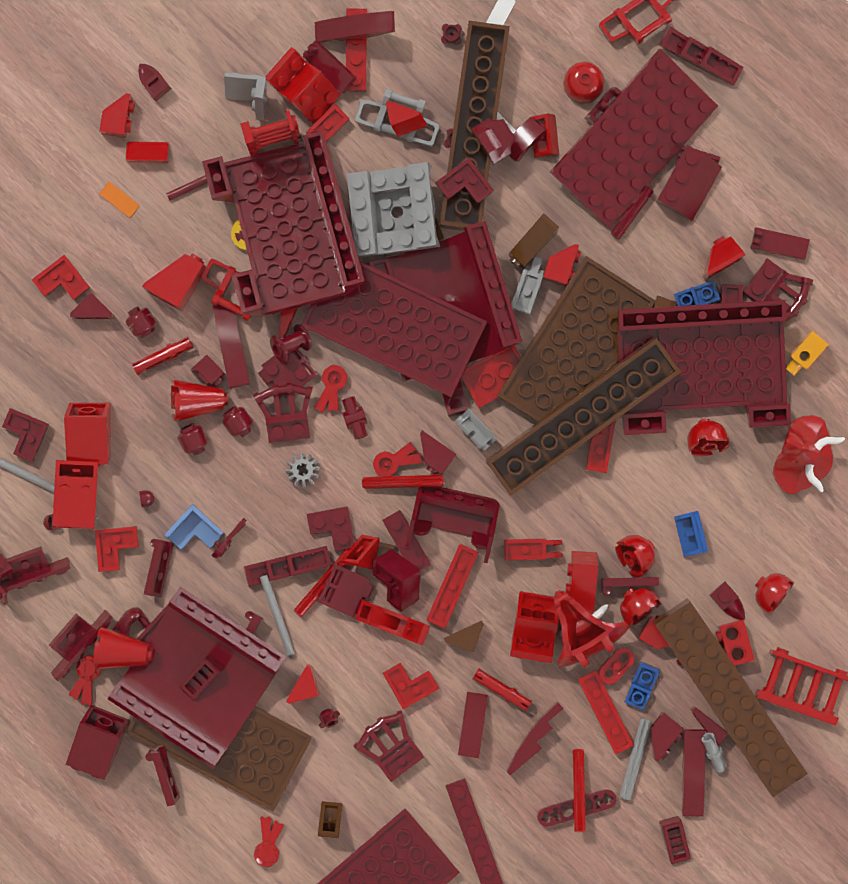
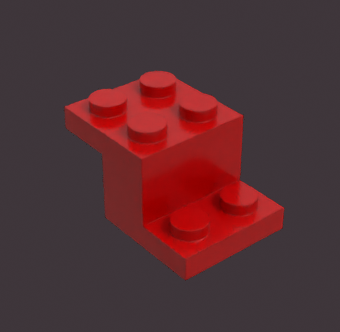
M292 47L265 76L266 81L287 103L298 109L313 125L341 96V93L324 74L306 62Z
M519 592L510 657L552 663L559 621L553 596Z

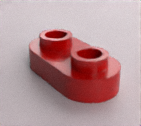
M619 648L599 669V676L602 682L613 684L621 678L634 663L632 651L627 648ZM622 654L627 656L625 662H621L619 659ZM610 669L613 675L608 678L605 672Z

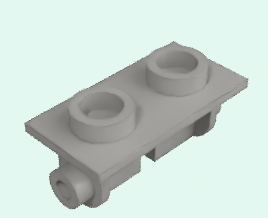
M470 408L456 420L457 426L466 435L470 433L472 436L470 439L478 446L479 450L485 451L497 440V437Z

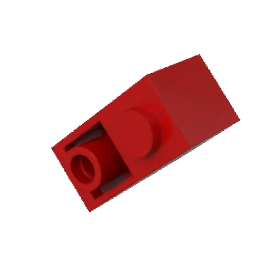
M124 94L102 111L99 129L102 135L126 138L127 133L131 132L132 121L129 120L130 112L133 113L135 108V100H132L131 94Z
M574 244L550 256L543 280L566 287L567 282L575 274V271L572 270L573 263H578L581 251L578 250L579 245Z
M657 615L655 618L649 617L637 637L655 649L669 646L653 623L654 620L659 618Z

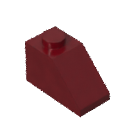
M422 430L420 438L424 461L428 465L426 469L434 475L438 473L443 475L455 458L456 453Z

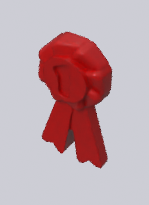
M331 365L323 371L322 382L325 385V389L314 406L315 410L319 409L322 413L328 401L329 412L339 410L338 390L344 387L347 382V373L344 368L338 365Z
M409 442L395 454L386 451L377 454L373 461V467L378 475L391 476L396 473L398 466L422 464L421 453L408 456V454L416 450L412 443Z
M86 655L78 661L76 670L80 678L69 693V696H74L75 700H78L82 694L81 705L86 703L89 706L92 705L93 680L98 678L102 669L94 668L96 665L93 662V655Z
M261 816L262 842L255 847L253 857L259 866L269 868L278 861L279 850L275 842L284 824H279L275 820L272 830H270L271 817L264 818Z

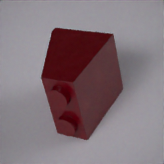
M91 705L79 723L65 765L70 766L76 771L88 773L94 778L105 780L130 720Z

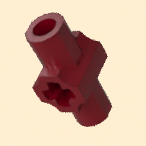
M355 396L343 399L342 403L345 412L342 414L347 429L352 430L355 440L368 436L365 424L368 423L362 406L358 407Z

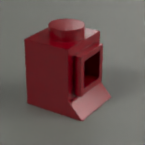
M208 355L204 356L190 369L191 372H198L197 375L207 385L211 384L215 388L224 381L223 376L225 373Z

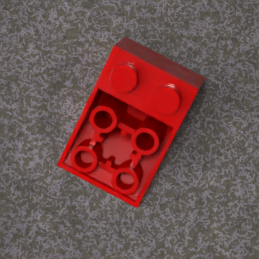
M56 460L53 528L95 530L98 462Z

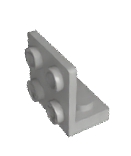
M225 73L226 99L251 101L252 111H255L256 120H264L267 103L266 77Z

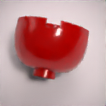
M583 61L574 64L568 69L564 77L563 86L565 93L571 100L586 104L599 98L605 81L603 73L598 66L591 62Z
M710 419L699 420L690 429L687 436L689 452L691 451L694 456L713 455L711 451L717 449L720 453L730 445L726 429L723 425L710 421Z
M628 535L616 543L618 544L615 547L617 557L623 567L627 564L631 569L629 571L631 575L641 577L652 568L655 562V546L652 541L640 535Z
M780 573L770 574L766 578L762 576L755 585L758 588L755 593L758 606L768 615H771L786 597V591L791 589L795 582Z
M631 588L623 594L625 599L621 602L620 612L623 620L628 621L631 627L632 624L636 625L652 614L651 608L655 606L658 609L662 602L653 591L647 588H640L638 590Z

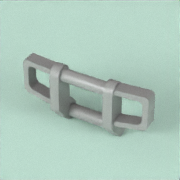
M386 88L382 103L362 100L360 102L355 122L372 128L377 132L383 131L396 135L391 125L383 123L387 112L385 104L387 100L416 108V111L421 112V114H423L426 101L422 99L418 101L392 92L393 90ZM364 106L380 108L375 124L360 119ZM424 118L427 125L435 129L430 141L415 138L417 130L400 137L407 139V142L410 143L415 142L433 147L439 125Z

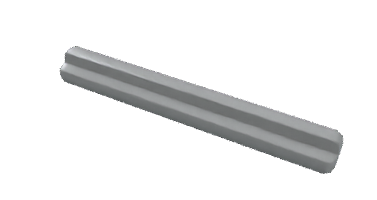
M640 719L634 746L619 795L620 798L625 800L631 799L651 727V721L648 719Z

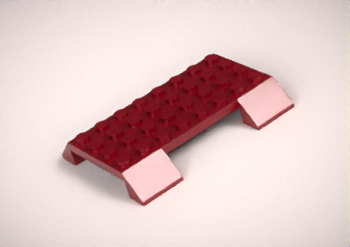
M323 130L303 135L304 142L253 156L224 162L222 156L202 161L212 200L234 203L252 268L251 270L232 274L243 315L267 316L344 296L365 283Z
M786 300L618 310V362L625 359L653 337H656L681 371L680 374L622 415L624 435L667 433L666 412L664 410L745 406L750 428L791 425V407L787 403L784 321H787Z

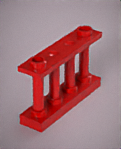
M290 110L285 111L287 119L257 128L254 126L250 127L249 121L240 123L250 156L259 154L258 150H261V147L293 139L294 144H298V139H301L296 116H291Z
M777 647L776 651L770 649L769 653L775 655L776 658L766 687H763L762 690L757 689L755 697L836 726L839 718L833 716L835 713L833 709L843 680L848 681V672L837 668L834 672L789 656V651ZM786 659L795 662L796 665L786 693L779 697L774 695V687L783 661ZM806 666L816 671L806 700L799 704L794 702L795 698L793 696L803 667ZM826 673L834 676L835 680L825 708H822V711L814 709L815 705L813 703L823 674Z

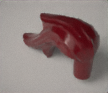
M133 607L121 616L112 630H118L119 633L129 636L130 628L135 621L138 620L143 628L147 627L150 622L140 608Z

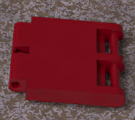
M298 349L295 350V353L300 360L297 359L293 352L288 354V361L285 363L280 362L274 355L261 365L263 369L258 372L266 385L272 381L278 386L287 385V383L292 382V384L302 387L318 376L319 373L313 370L307 362L308 358L303 356ZM303 363H304V365L307 367V369L310 371L311 375H309V373H308V372L306 371V369L303 367V365H302ZM288 393L279 394V399L282 396H284L287 399Z
M333 563L331 574L328 580H325V587L320 598L317 597L316 601L354 617L355 614L357 615L362 597L369 599L374 585L369 584L370 579Z

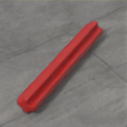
M443 475L362 478V487L364 489L444 486Z
M346 549L339 556V558L334 562L335 564L342 566L344 568L348 565L341 563V558L346 554L348 549ZM333 567L327 570L296 606L294 612L297 615L303 617L316 602L317 597H320L325 587L324 582L328 580Z
M574 749V831L581 833L586 831L584 750Z

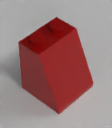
M193 253L191 256L184 254L147 280L142 287L146 292L182 312L202 279V274L206 268L204 266L205 262Z
M111 402L69 403L64 415L66 460L98 462V466L108 464L111 457Z

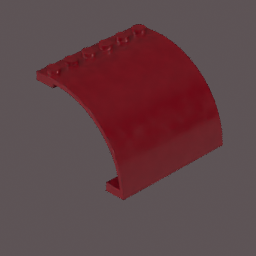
M486 221L464 227V232L439 241L440 247L413 250L405 254L367 263V265L487 321V325L469 362L487 357L523 342ZM401 374L403 382L412 380V378Z
M180 587L169 601L166 613L147 641L150 644V649H153L152 661H148L147 665L131 666L111 692L108 700L214 769L266 691L286 656ZM211 654L224 666V669L193 700L179 685L207 655ZM201 669L200 671L209 679V676ZM196 675L194 676L202 685L204 684ZM191 681L188 682L196 691L198 690Z

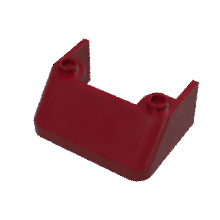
M419 487L405 546H410L412 534L418 536L427 535L430 533L431 527L472 536V545L478 549L486 550L484 563L488 564L500 504L493 498L449 488Z

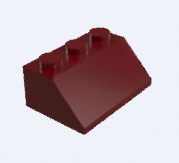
M687 145L656 202L693 221L722 166L704 153Z

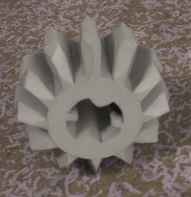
M300 452V460L293 455L292 459L295 463L287 461L286 464L291 466L292 469H286L285 473H293L288 478L289 481L297 478L294 486L297 487L301 480L302 487L306 488V480L313 485L314 481L311 477L319 479L320 476L315 474L314 471H320L321 467H313L318 462L317 459L309 462L312 457L310 453L305 460L303 452ZM303 464L307 465L308 473H303L304 476L299 475L298 467H303Z

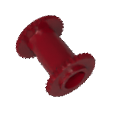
M300 324L294 326V333L282 339L276 335L270 338L271 349L280 362H287L288 354L299 348H303L306 351L311 349V338L307 330Z

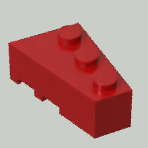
M572 551L571 563H568L567 576H570L569 583H566L565 592L570 594L592 615L594 613L598 574L597 552Z

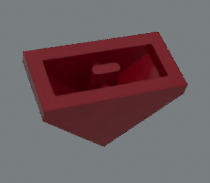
M90 293L70 313V317L72 319H114V314Z

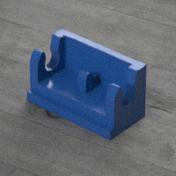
M699 511L674 516L683 556L707 552L708 549Z

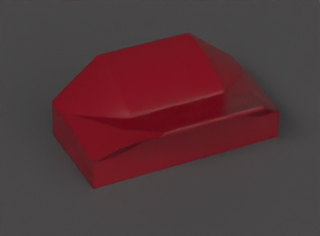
M488 118L471 129L493 165L511 155V146L515 136L504 119L492 120Z

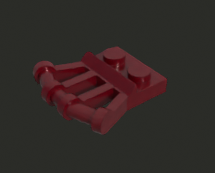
M767 258L743 293L754 301L782 300L775 295L776 291L780 288L795 299L792 306L786 303V317L788 321L794 316L797 317L800 307L807 303V296L810 285L813 284V279L789 274ZM784 280L801 283L800 294L784 284Z
M290 382L283 386L274 384L261 393L253 394L266 419L269 443L310 438L307 408L313 387L307 386L306 388ZM288 393L289 413H281L279 394ZM293 393L305 396L301 411L296 412ZM271 396L274 397L276 414L273 415L270 414L264 403V400Z
M402 710L396 711L397 714L386 717L380 716L375 724L371 727L368 725L365 728L366 730L362 737L353 746L375 760L390 782L424 758V755L408 735ZM400 723L403 734L401 741L397 739L388 727V724ZM382 728L395 744L389 750H387L375 734ZM370 738L374 740L383 754L381 756L365 748Z

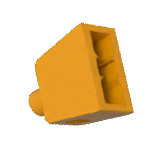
M810 330L790 354L793 360L786 369L794 376L802 367L807 370L829 344ZM803 351H807L809 354L805 360L800 359Z

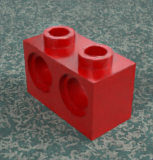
M744 620L718 626V631H715L717 641L722 643L725 653L734 666L755 661ZM731 627L737 632L736 637L732 640L726 636L727 629ZM735 648H739L742 651V656L738 660L733 659L731 655L732 650Z

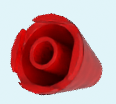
M172 380L171 408L175 409V414H172L173 421H181L224 409V406L228 405V395L224 393L223 389L182 380Z
M105 627L99 629L97 636H101L98 642H95L93 662L96 665L95 669L147 665L148 661H152L153 649H150V644Z

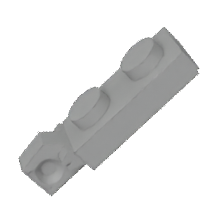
M535 256L532 266L527 265L523 270L511 304L513 310L531 315L545 272L541 270L544 261L542 258Z

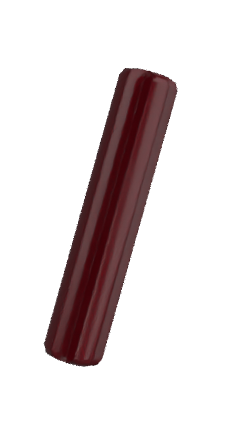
M644 186L612 230L611 235L619 240L651 197L654 191L649 186Z

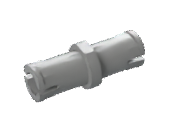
M706 733L701 739L706 748V756L711 760L715 772H723L727 764L722 756V748L718 746L713 733Z

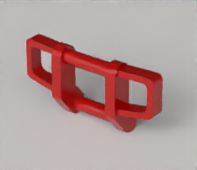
M632 0L621 9L617 8L610 16L599 23V28L611 43L629 35L639 45L644 41L645 37L659 27L672 22V18L665 8L674 0H667L662 6L657 0ZM647 1L659 18L638 32L625 15ZM616 17L625 31L616 36H611L604 25Z
M210 259L202 274V279L217 289L211 304L215 306L220 305L242 316V319L249 321L252 315H243L239 305L222 298L232 280V274L240 272L236 271V268L233 266L229 267L215 259ZM212 265H217L227 270L220 287L207 278Z

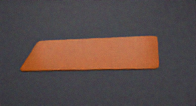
M108 182L99 193L129 218L140 206L111 182Z

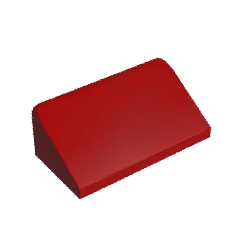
M547 113L532 116L546 129V132L537 144L533 146L534 157L559 155L555 115Z
M127 142V162L168 163L169 142Z

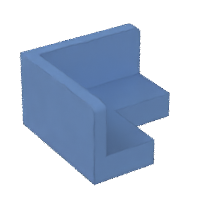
M192 504L164 536L182 550L195 535L209 548H212L214 542L218 541L225 533Z

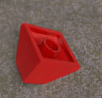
M722 236L713 242L714 246L710 249L703 274L704 280L737 263L746 255L731 236L726 239Z

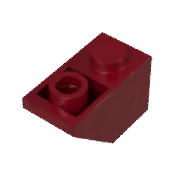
M664 712L658 716L650 727L652 755L657 761L660 758L664 760L671 751L668 749L673 742L677 743L683 736L682 730L684 728Z

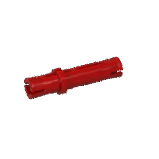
M187 336L173 344L169 343L162 350L132 363L134 371L137 375H140L167 360L176 359L178 355L193 349L189 337Z
M480 668L472 678V680L477 681L506 699L505 702H511L525 712L532 703V700L518 693L516 688L508 687Z

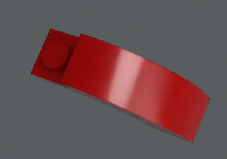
M362 600L355 617L360 622L422 646L430 628L429 625Z

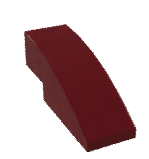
M467 692L458 755L479 758L488 697L486 694Z

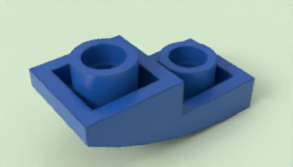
M714 280L674 294L678 306L704 305L721 300Z
M640 661L624 702L644 710L660 669Z

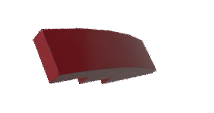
M394 11L357 14L315 22V41L320 43L334 40L345 41L354 38L365 39L395 32Z
M671 26L667 27L658 44L693 66L731 85H735L744 68L711 46L707 47L691 36H685Z
M213 305L229 388L250 385L236 314L220 305Z
M327 546L244 566L243 568L248 587L262 584L260 577L268 575L269 580L274 581L332 565Z
M556 702L527 733L507 769L509 775L514 773L542 749L537 742L553 729L548 721L564 709L559 702Z
M684 729L682 816H704L705 746L701 739L705 734V729Z

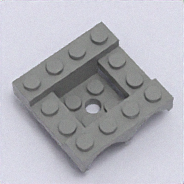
M425 162L407 165V167L347 174L353 238L359 258L440 247L435 229L434 216L436 205L431 190L430 171L432 167L430 163ZM409 188H410V190H404V191H397V192H390V193H383V194H376V195L373 194V193H380V192H387V191H395V190H402V189H409ZM397 207L403 209V215L400 218H395L393 215Z

